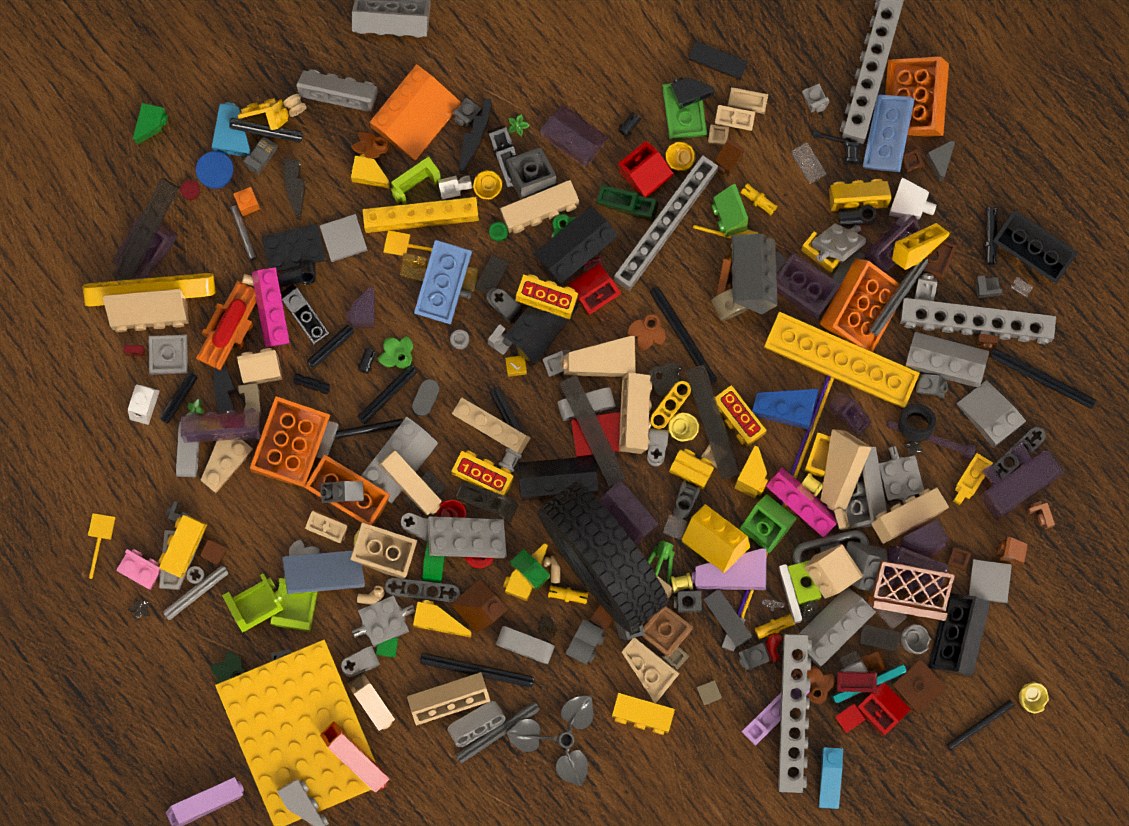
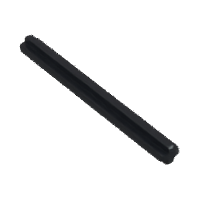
M658 286L653 287L650 290L651 296L708 385L715 383L717 377Z
M994 349L991 354V358L1089 409H1092L1096 403V399L999 349Z
M422 653L420 663L423 665L469 675L481 672L483 678L530 688L534 683L533 676L427 653Z

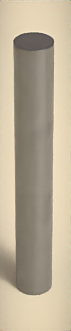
M237 205L232 206L230 209L248 258L253 260L257 257Z

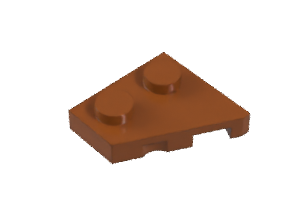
M732 252L723 260L716 296L732 289Z

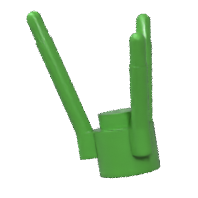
M659 541L658 546H654L647 562L650 565L655 555L659 558L654 571L657 576L662 561L668 559L667 584L670 585L672 563L675 554L672 551L674 545L665 541Z

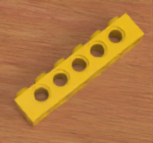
M476 197L363 209L366 233L479 221Z

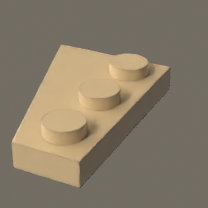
M223 425L201 481L213 492L217 493L251 454L253 448Z
M633 638L622 651V654L656 704L680 673L636 638Z

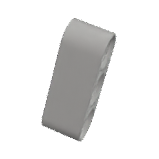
M610 387L557 402L562 421L591 415L616 406Z
M179 422L176 463L177 477H197L200 438L199 422Z
M502 626L496 645L547 665L555 648L550 643Z
M491 701L453 722L447 730L455 745L463 747L503 724L505 716L495 701Z

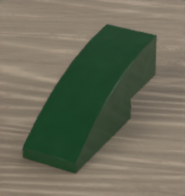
M601 185L596 201L601 206L650 221H654L659 205L656 199L644 198L635 192Z

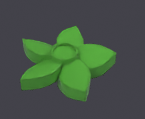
M522 114L516 120L508 118L512 125L508 133L517 131V134L522 137L523 129H527L530 126L527 122H523Z
M197 399L194 404L188 403L190 412L186 417H193L195 422L198 420V414H203L204 409L201 408L202 402L200 399Z

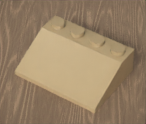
M180 289L103 296L110 327L116 332H126L127 329L133 328L135 331L146 330V327L164 329L167 325H173V327L177 328L184 327V324H189L187 300Z

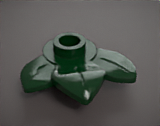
M231 652L226 653L225 663H216L211 666L213 674L219 679L216 684L235 677L238 673L246 672L242 668L241 659Z

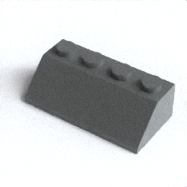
M763 234L733 235L731 237L733 302L759 314H764L777 306L775 240Z

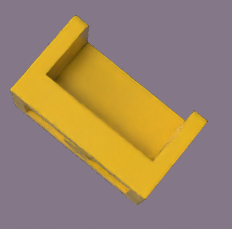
M814 231L802 246L801 251L832 273L841 261L833 257H827L822 262L817 260L816 256L821 251L812 247V241L817 238V233Z
M817 433L804 471L805 473H811L814 476L823 478L830 436Z

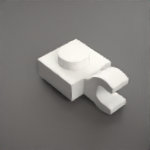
M456 176L438 180L442 200L460 196V190L472 188L470 176H464L457 180Z

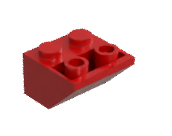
M647 141L618 163L621 176L644 198L674 175L660 153Z
M600 264L595 265L567 284L568 287L578 293L577 300L588 316L621 294L611 277Z
M885 682L877 687V692H872L857 707L863 717L882 736H885L911 710Z

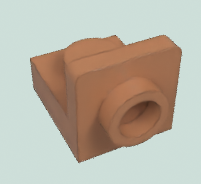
M1040 501L1030 505L1031 508L1027 510V513L1032 514L1039 511L1037 515L1038 521L1041 526H1044V529L1055 525L1048 503L1042 504Z

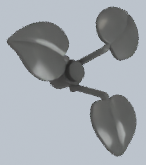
M574 697L563 705L561 718L569 722L567 724V732H560L556 737L539 735L540 726L536 721L523 719L507 731L508 739L516 748L525 752L536 750L539 747V739L556 741L558 746L566 748V755L559 757L556 762L558 776L564 781L582 786L587 775V759L579 750H573L569 753L570 747L574 744L571 725L576 729H584L591 724L594 713L592 697Z

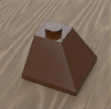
M480 578L451 603L453 608L475 633L493 623L508 610Z

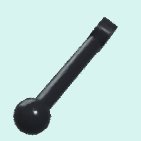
M818 130L813 131L812 134L814 138L821 137L842 143L851 142L848 138L842 139L821 134Z

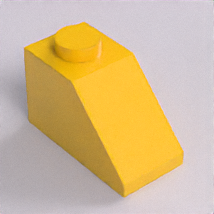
M365 154L355 156L351 174L352 182L383 188L390 187L388 178L374 159L366 158Z

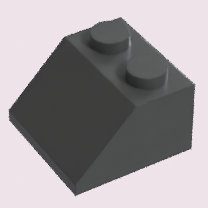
M541 147L506 159L513 187L520 200L556 186V174Z
M848 541L846 551L863 574V577L852 585L858 589L873 592L880 561H887L888 559L886 549Z

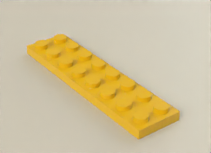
M781 312L778 313L764 345V348L903 409L907 405L920 374Z

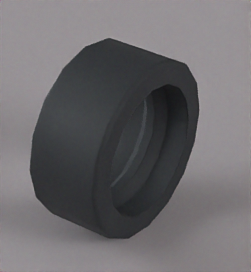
M919 403L910 404L901 412L898 422L899 431L909 440L916 442L924 441L933 434L936 426V416L931 408ZM911 415L921 416L928 422V427L923 430L914 429L908 425L906 418Z

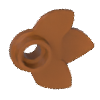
M358 132L360 142L351 146L357 153L365 154L366 158L371 159L386 153L389 148L385 138L376 137L366 132Z
M648 314L643 320L634 321L627 333L629 336L637 337L638 346L642 351L650 348L654 342L663 345L666 338L665 331L660 327L661 320L655 314ZM654 321L655 325L653 327L648 326V322Z
M812 665L811 670L807 671V678H810V692L806 696L813 703L821 704L826 701L828 692L834 687L835 680L832 673L823 676L821 670ZM819 690L821 695L815 697L814 693Z

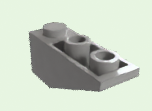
M297 777L277 789V793L288 810L313 826H326L329 824L325 815H320L316 808L319 805L315 798H310L307 794L309 788L304 780L300 781Z

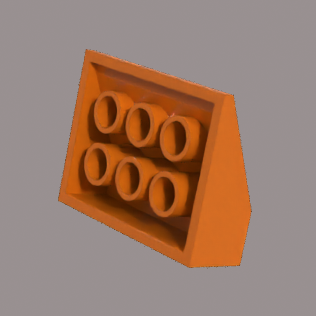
M942 57L888 60L885 95L912 97L915 99L907 135L924 137L943 136L949 63Z
M416 64L372 118L370 125L374 131L416 161L453 116L452 112L454 109L457 110L462 102L432 75Z
M855 258L819 324L839 338L873 352L891 318L878 336L870 332V327L900 284L869 260Z
M276 396L252 460L250 471L268 478L305 487L330 415Z

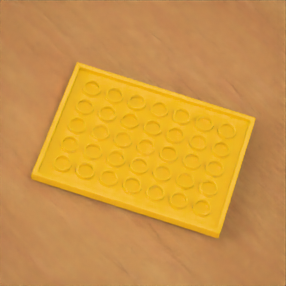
M325 639L215 685L274 826H286L302 819L286 808L277 793V789L297 777L300 781H305L309 788L307 794L310 798L314 797L319 805L316 808L318 812L372 790L326 746L320 736L334 721L375 762Z

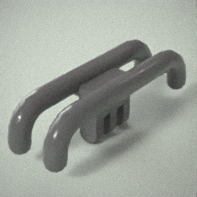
M853 530L803 542L793 551L792 561L794 565L801 563V553L820 548V552L839 546L841 542L857 540L859 543L869 545V540L863 532Z

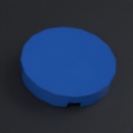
M207 152L197 162V178L201 184L211 189L223 188L229 184L234 174L233 163L222 152Z

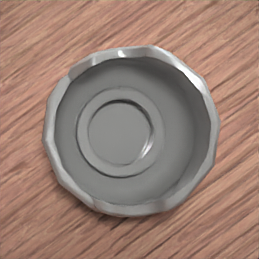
M911 624L903 630L901 643L906 651L913 654H922L929 649L928 644L931 638L923 626Z

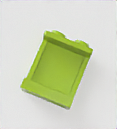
M427 157L391 182L392 196L397 203L401 202L403 205H406L404 193L428 176L434 185L438 184V180L441 179L440 171L430 157Z
M263 573L260 575L263 580L262 582L233 598L229 592L222 595L242 633L284 610L280 604L283 600L279 592L273 591L276 588L271 578L267 579Z
M285 576L284 579L279 578L278 592L283 600L280 604L284 610L273 615L270 624L276 627L310 632L318 591L287 594Z

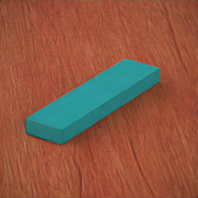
M900 664L878 674L877 685L906 673L905 666ZM837 692L831 695L833 702L839 703L861 692Z

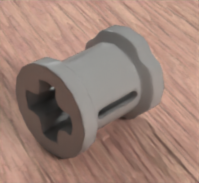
M506 448V454L498 466L504 467L513 473V468L522 455L510 448Z

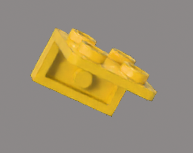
M275 98L265 100L264 103L259 105L257 102L249 104L241 109L242 112L237 115L238 119L265 112L271 130L281 127L288 121L289 117L287 109L283 106L282 99L275 101Z

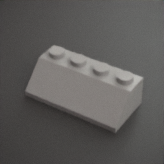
M355 0L352 10V32L360 34L376 33L378 35L394 34L396 36L410 35L417 38L427 37L431 0Z
M312 69L309 71L303 70L297 83L300 97L373 113L378 94L377 86L374 83L367 81L359 83L349 77L341 79L337 75L330 73L323 75L319 71Z
M915 332L906 367L916 372L940 375L950 381L980 388L989 351Z
M406 417L361 477L391 494L388 502L392 504L402 490L378 464L395 450L417 472L438 442L423 428Z
M872 447L845 510L851 527L849 530L872 527L871 523L877 520L876 516L885 510L887 512L876 447Z
M848 587L844 589L799 633L807 634L808 639H812L811 651H808V658L820 668L876 611Z

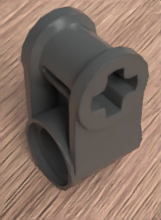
M492 288L486 294L487 302L509 323L523 309L517 301L502 289ZM494 294H499L497 296L499 298L498 301L495 300L496 297L494 296Z
M683 480L673 508L675 517L678 519L688 518L701 490L700 486H692ZM679 506H685L687 509H681Z

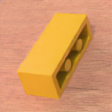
M183 515L182 518L179 517L175 524V528H177L175 534H171L167 541L169 547L166 553L163 552L159 559V568L179 578L184 577L207 524L188 515Z
M618 693L612 717L615 718V722L621 724L631 722L634 723L633 727L645 730V727L652 728L653 733L664 735V732H669L675 709Z

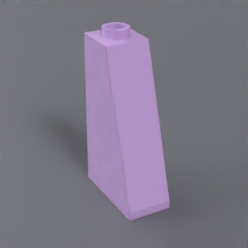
M759 549L744 553L725 573L721 572L711 563L696 566V572H692V584H695L696 589L766 590L767 551L766 549Z
M234 777L170 806L166 811V815L171 826H184L240 799L243 796L242 792H244L243 786Z

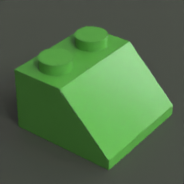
M733 184L713 197V204L711 205L713 214L718 215L719 218L717 222L719 230L724 232L725 237L747 231L748 216L736 184Z
M766 494L755 505L739 530L770 553L789 531L797 518Z

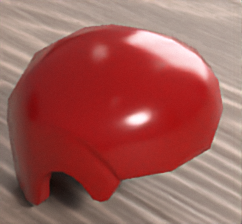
M455 499L443 501L439 505L440 509L435 512V517L466 518L465 507Z

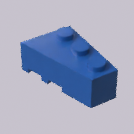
M818 389L757 393L752 412L759 418L809 430L819 394Z

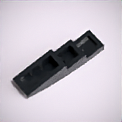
M484 98L482 116L474 115L472 134L464 133L459 167L460 174L465 173L483 141L489 123L492 99Z

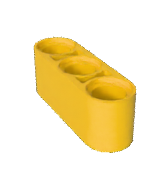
M679 381L673 385L651 414L649 419L652 427L661 429L668 424L691 393V387L687 382ZM680 384L685 385L687 388V392L684 395L677 393V387ZM669 399L675 402V408L671 411L665 407V403ZM656 415H661L664 419L663 424L660 426L655 425L653 422Z

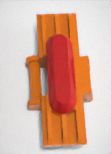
M237 281L225 305L217 303L215 306L216 310L209 324L202 331V335L207 337L196 357L197 360L221 370L234 344L239 349L243 347V338L247 331H251L253 328V323L248 320V317L257 302L254 288ZM222 313H224L223 316H222V318H221V320H220V322H219V324H218V326H217V328H216V330L214 331V328L216 327V325H217V323H218V321H219V319H220Z

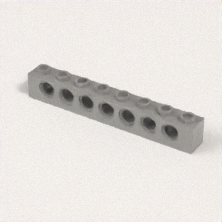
M876 0L874 7L877 10L876 17H871L869 27H872L871 34L867 33L864 42L867 45L866 51L862 50L859 60L863 62L861 69L857 68L854 78L858 80L857 85L852 86L850 97H853L852 103H847L845 114L848 115L847 121H842L840 132H843V139L848 138L851 141L864 144L904 0ZM888 13L890 18L884 19L881 14ZM882 30L886 35L878 36L876 31ZM876 47L880 49L881 53L875 54L871 49ZM873 65L876 70L869 71L866 66ZM867 82L871 85V88L865 89L861 84ZM863 100L866 105L863 107L859 106L856 101ZM852 118H859L861 120V123H853Z
M702 155L615 274L614 281L630 292L717 173L718 165Z
M904 298L901 305L900 324H903L906 328L920 326L924 330L933 331L936 328L942 329V332L945 333L961 331L963 335L978 333L999 336V339L1003 340L1018 338L1020 342L1035 340L1038 344H1048L1054 339L1056 316ZM922 311L925 314V318H917L916 312ZM935 314H942L944 321H937ZM954 316L962 317L963 323H956ZM979 318L982 321V325H974L973 319ZM992 321H999L1001 328H994ZM1011 323L1019 324L1020 330H1013ZM1036 325L1039 328V332L1033 333L1030 330V326Z
M783 633L779 792L803 793V788L807 786V776H803L804 768H807V756H804V749H808V737H805V729L809 728V717H805L806 709L809 710L810 699L806 698V690H810V678H807V670H811V659L808 658V651H811L812 639H808L807 634ZM793 650H802V657L800 659H793ZM796 668L802 671V675L798 679L791 677L792 670ZM798 688L801 690L799 698L791 697L792 689ZM791 709H800L799 717L792 718L790 716ZM794 727L800 730L799 735L795 738L789 736L790 729ZM790 748H798L799 754L796 757H790L788 755ZM790 767L798 768L796 776L791 777L788 775Z

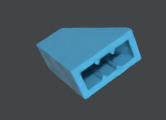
M226 102L219 106L212 149L224 154L247 157L251 154L246 132L229 128L231 118L238 119L237 115L241 113L239 107L234 103Z

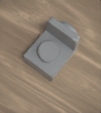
M820 84L802 91V95L811 113L814 111L818 113L827 108L829 99L825 97Z
M923 273L917 278L914 299L934 301L937 287V278L934 275Z
M499 324L488 338V345L502 355L509 349L504 344L506 329Z
M570 350L560 351L543 358L549 377L564 371L561 368V360Z

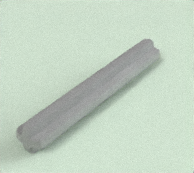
M224 566L216 569L163 611L165 617L171 620L227 576V569Z

